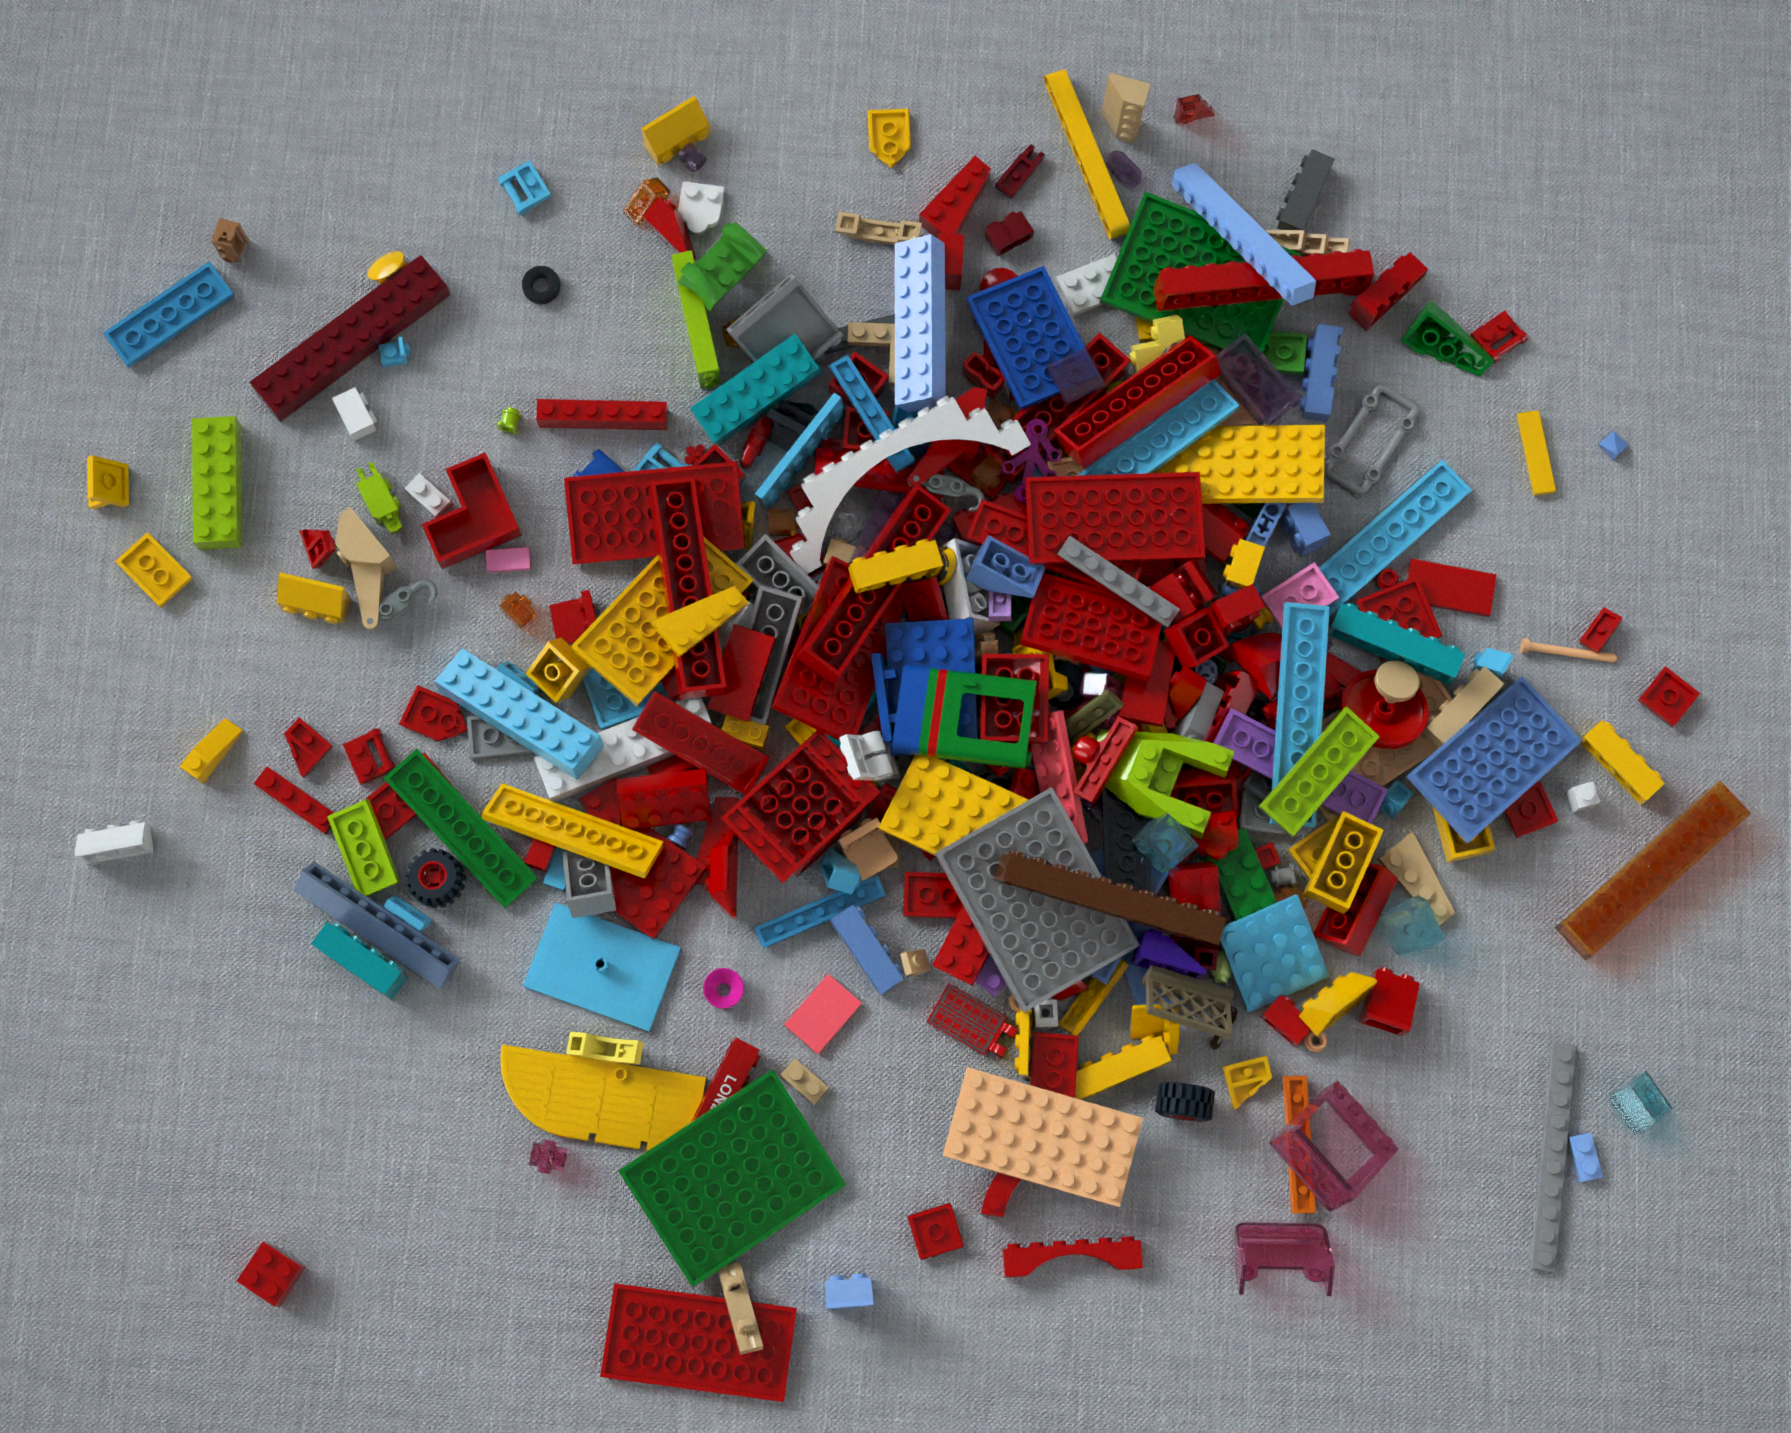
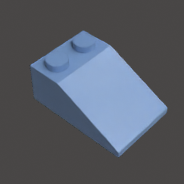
M866 1273L852 1274L853 1279L843 1280V1275L829 1276L830 1281H825L827 1310L873 1306L871 1277L866 1278Z

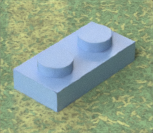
M1592 1133L1568 1137L1578 1181L1584 1182L1602 1178L1603 1175Z

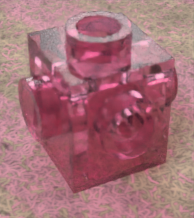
M543 1140V1144L533 1143L529 1165L538 1167L537 1172L550 1174L551 1170L563 1172L568 1149L556 1146L557 1142Z

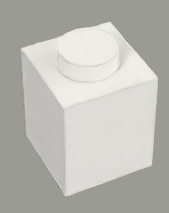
M1593 781L1572 787L1566 792L1572 813L1593 808L1600 803Z

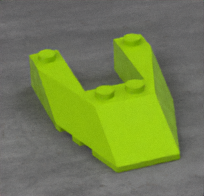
M1100 730L1096 740L1103 741L1110 730ZM1136 732L1106 783L1105 788L1109 789L1118 799L1135 810L1138 815L1202 839L1211 812L1170 797L1183 762L1225 778L1235 751L1214 743L1171 733Z

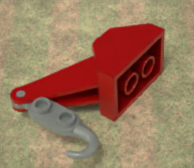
M974 387L955 399L965 418H968V413L974 409L980 408L982 410L985 408L987 389ZM962 439L934 441L907 478L908 486L912 488L914 485L919 484L932 494L953 498L967 495L975 496L978 499V505L969 508V511L977 512L981 499L985 500L984 494L979 489L971 487L959 478L939 475L938 473L956 460L970 464L978 452L979 441Z

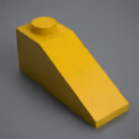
M224 718L192 749L179 767L204 784L243 730Z

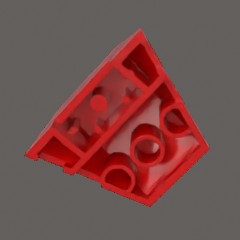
M1263 633L1249 636L1230 643V647L1219 653L1229 663L1236 661L1258 681V688L1271 700L1274 699L1279 688L1281 634Z

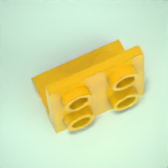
M1160 1004L1154 1005L1155 1008L1163 1010ZM1133 1005L1130 1028L1131 1039H1141L1152 1034L1156 1038L1161 1035L1165 1046L1168 1047L1169 1055H1177L1180 1024L1147 1014L1146 1005Z

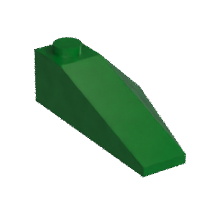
M1431 300L1417 314L1401 338L1403 343L1418 354L1429 355L1436 358L1437 361L1448 362L1456 365V368L1481 376L1494 362V359L1458 323Z

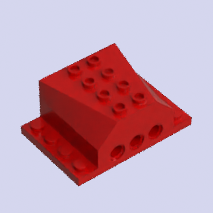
M817 730L724 814L721 820L775 877L784 884L793 874L799 877L828 848L841 838L840 835L854 826L861 819L864 809L881 792L870 780H853L847 769L846 757L823 732Z

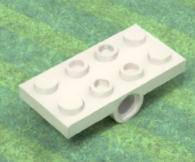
M873 731L864 735L846 734L839 737L841 742L840 749L846 757L847 769L853 780L894 782L901 779L895 758L891 756V746L883 742L880 731Z

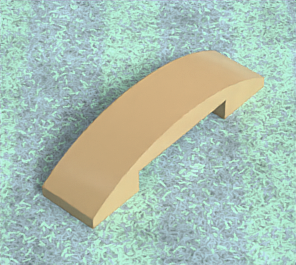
M839 212L835 232L862 241L895 245L899 242L919 238L922 223L901 220V223L860 218V214Z

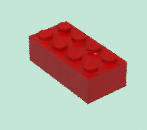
M706 769L617 779V795L622 827L632 830L712 820Z

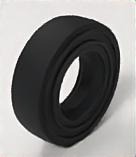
M535 266L525 273L522 279V289L524 295L531 302L547 304L558 296L560 280L553 269L547 266ZM538 278H545L549 281V288L544 292H537L533 288L534 281Z

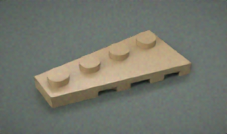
M1413 831L1379 859V862L1398 878L1397 882L1436 927H1439L1455 913Z

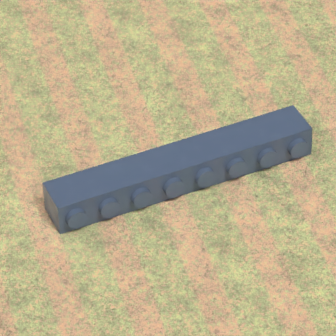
M315 861L302 871L294 891L439 989L452 978L460 962L459 958Z

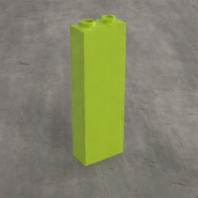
M691 250L672 254L673 271L700 388H714L717 384H721L704 303L695 292L678 283L683 275L681 272L683 267L688 262L694 263L693 253Z

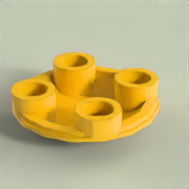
M392 251L378 258L368 269L367 275L369 279L378 281L379 284L385 282L392 274L407 265L404 260V254L400 251Z

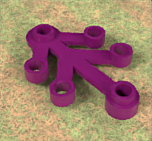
M1040 419L1031 420L1026 426L1025 435L1031 443L1029 448L1012 460L1003 462L1001 465L1002 472L1010 474L1014 472L1017 466L1026 461L1022 484L1014 492L1016 500L1021 503L1026 502V497H1023L1021 494L1022 490L1025 489V478L1032 477L1035 464L1042 473V477H1046L1047 473L1057 476L1055 471L1049 469L1038 452V445L1040 443L1047 452V459L1050 462H1057L1061 458L1060 451L1054 449L1046 437L1048 432L1046 423ZM1035 426L1040 427L1041 431L1039 434L1035 433ZM1051 452L1057 454L1056 459L1051 458ZM1006 463L1011 465V471L1005 469Z

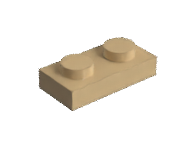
M796 1058L780 1075L813 1105L829 1089L826 1084Z

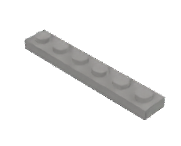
M1071 536L1068 537L1057 554L1166 628L1169 627L1180 610Z

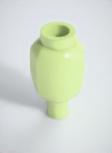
M1221 948V951L1218 952L1216 971L1211 970V974L1214 977V982L1226 984L1227 979L1231 978L1232 973Z

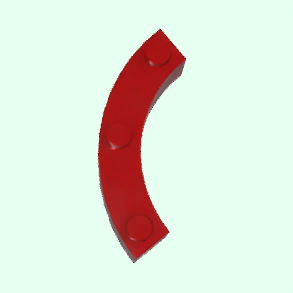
M997 1173L985 1194L980 1215L1003 1218L1008 1200L1022 1179Z

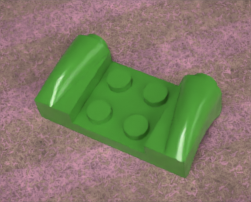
M736 221L733 224L728 222L721 230L723 235L720 240L698 262L695 261L693 264L688 262L681 270L683 275L678 283L695 292L709 311L762 260L767 252Z

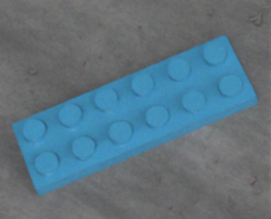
M209 261L104 331L103 334L129 368L235 297V295Z

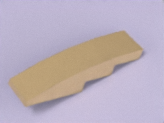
M1265 230L1280 246L1300 253L1301 257L1309 256L1313 253L1325 255L1334 251H1341L1342 253L1350 251L1351 241L1349 238H1328L1327 234H1306L1304 230Z

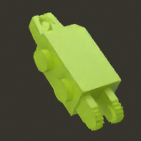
M370 462L368 465L373 476L365 478L364 471L360 467L357 468L356 471L361 481L356 483L375 522L380 525L384 524L390 534L393 535L403 530L399 518L401 514L398 510L402 506L397 496H391L389 490L393 488L388 478L383 479L380 472H377L373 462Z

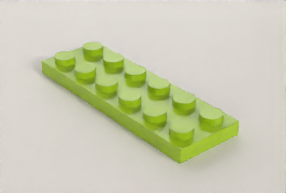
M1344 707L1258 807L1293 837L1380 736L1348 707Z

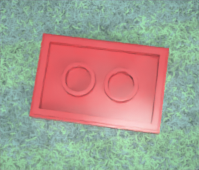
M827 974L787 1020L784 1026L816 1054H819L862 1005V1002Z

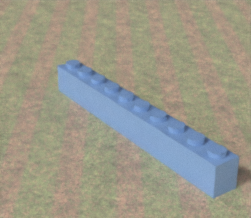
M1192 163L1174 170L1172 180L1174 190L1270 286L1274 287L1281 294L1282 298L1286 299L1292 306L1314 298L1316 280L1200 166Z

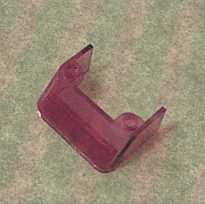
M1242 1222L1236 1225L1235 1275L1239 1295H1244L1245 1281L1257 1278L1258 1269L1303 1270L1304 1276L1310 1281L1324 1282L1326 1295L1332 1296L1335 1265L1326 1228L1320 1224Z

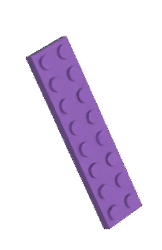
M1231 708L1213 743L1235 751L1232 760L1271 780L1273 779L1276 731ZM1350 770L1321 806L1338 815L1345 811L1372 824L1388 789Z

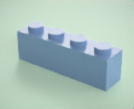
M850 905L829 921L877 992L883 994L903 980L901 974L904 972L897 962L892 963L888 957L891 953L884 943L880 945L876 939L878 933L872 925L867 926L863 920L866 916L859 906L855 908L854 905Z

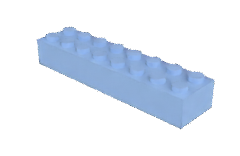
M931 234L895 244V406L908 413L920 411L926 407L933 408L937 406L936 401L946 396L945 243Z

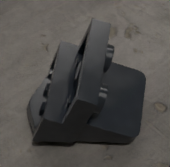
M781 400L779 407L770 408L767 414L769 418L773 419L772 423H774L768 440L780 448L789 451L819 413L812 404Z

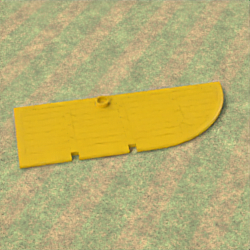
M503 1044L501 1046L502 1077L514 1105L534 1125L560 1137L588 1141L589 1134L594 1133L596 1134V1143L640 1150L641 1141L648 1142L646 1150L648 1151L689 1124L703 1099L706 1077Z

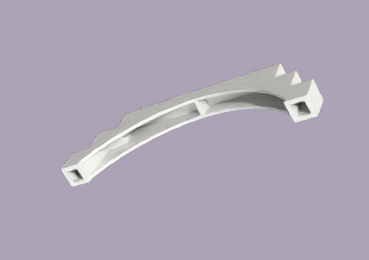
M945 396L936 401L937 406L932 409L926 407L917 412L918 417L913 420L907 418L898 424L899 428L894 431L888 429L879 435L880 439L872 442V440L865 442L860 446L861 450L853 453V451L846 453L841 457L842 461L834 464V462L827 464L822 468L823 472L815 475V473L808 475L803 479L804 483L801 486L813 508L805 507L798 512L799 516L796 517V521L808 541L804 542L801 540L792 545L793 549L790 551V554L795 563L806 574L822 566L820 560L822 543L836 508L854 483L883 459L905 448L921 443L950 439L973 440L993 444L1008 450L1011 455H1014L1031 445L1019 422L1010 419L1000 425L1001 429L997 430L985 408L982 410L976 408L968 413V418H965L954 397L948 398V396Z

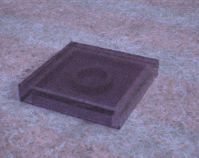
M1086 348L1047 365L1046 369L1066 405L1105 387V382Z

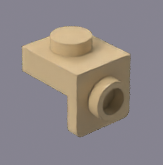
M925 949L907 951L900 954L906 976L912 975L915 977L931 971Z

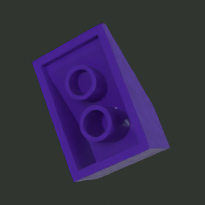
M1149 929V931L1146 930L1137 938L1140 946L1134 950L1132 965L1149 969L1151 965H1155L1196 979L1206 975L1205 968L1168 936L1162 935L1161 931Z

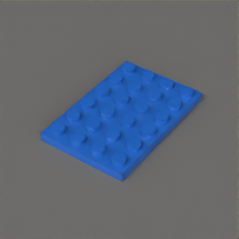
M1044 266L966 297V302L1019 410H1023L1098 378L1099 374Z
M973 618L885 623L887 670L895 669L898 677L897 680L888 681L891 714L897 713L904 665L976 673ZM964 694L962 696L957 735L960 737L979 739L978 699L975 694ZM892 743L890 744V745H891V756H906V755H912V754H904V753L892 752Z

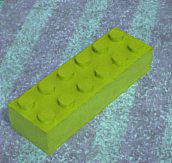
M236 416L192 418L193 543L199 550L242 548L241 424Z

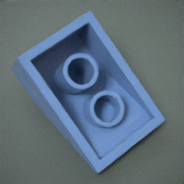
M988 535L977 552L966 580L984 590L1033 598L1046 566L1042 564L1029 565L1028 556Z

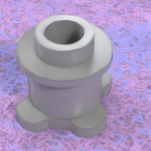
M1289 864L1287 868L1274 866L1273 871H1270L1271 884H1274L1275 888H1279L1282 885H1289V888H1293L1296 885L1294 865Z

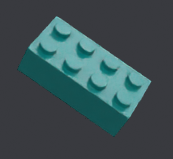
M326 922L311 944L392 1000L407 980V977L403 975L405 970L392 960L388 963L385 962L387 958L373 947L368 950L367 947L369 945L357 936L353 935L350 938V932L335 922L334 925Z

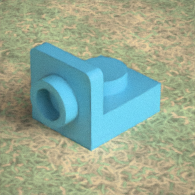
M398 337L397 342L379 345L383 367L408 363L407 356L411 355L409 343H405L403 337Z
M1396 779L1388 789L1379 809L1388 817L1394 819L1414 792Z

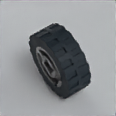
M1062 659L1053 660L1055 672L1067 677L1068 689L1049 699V703L1058 708L1074 707L1080 702L1087 689L1086 675L1083 674V671L1076 664H1072L1070 661H1063Z

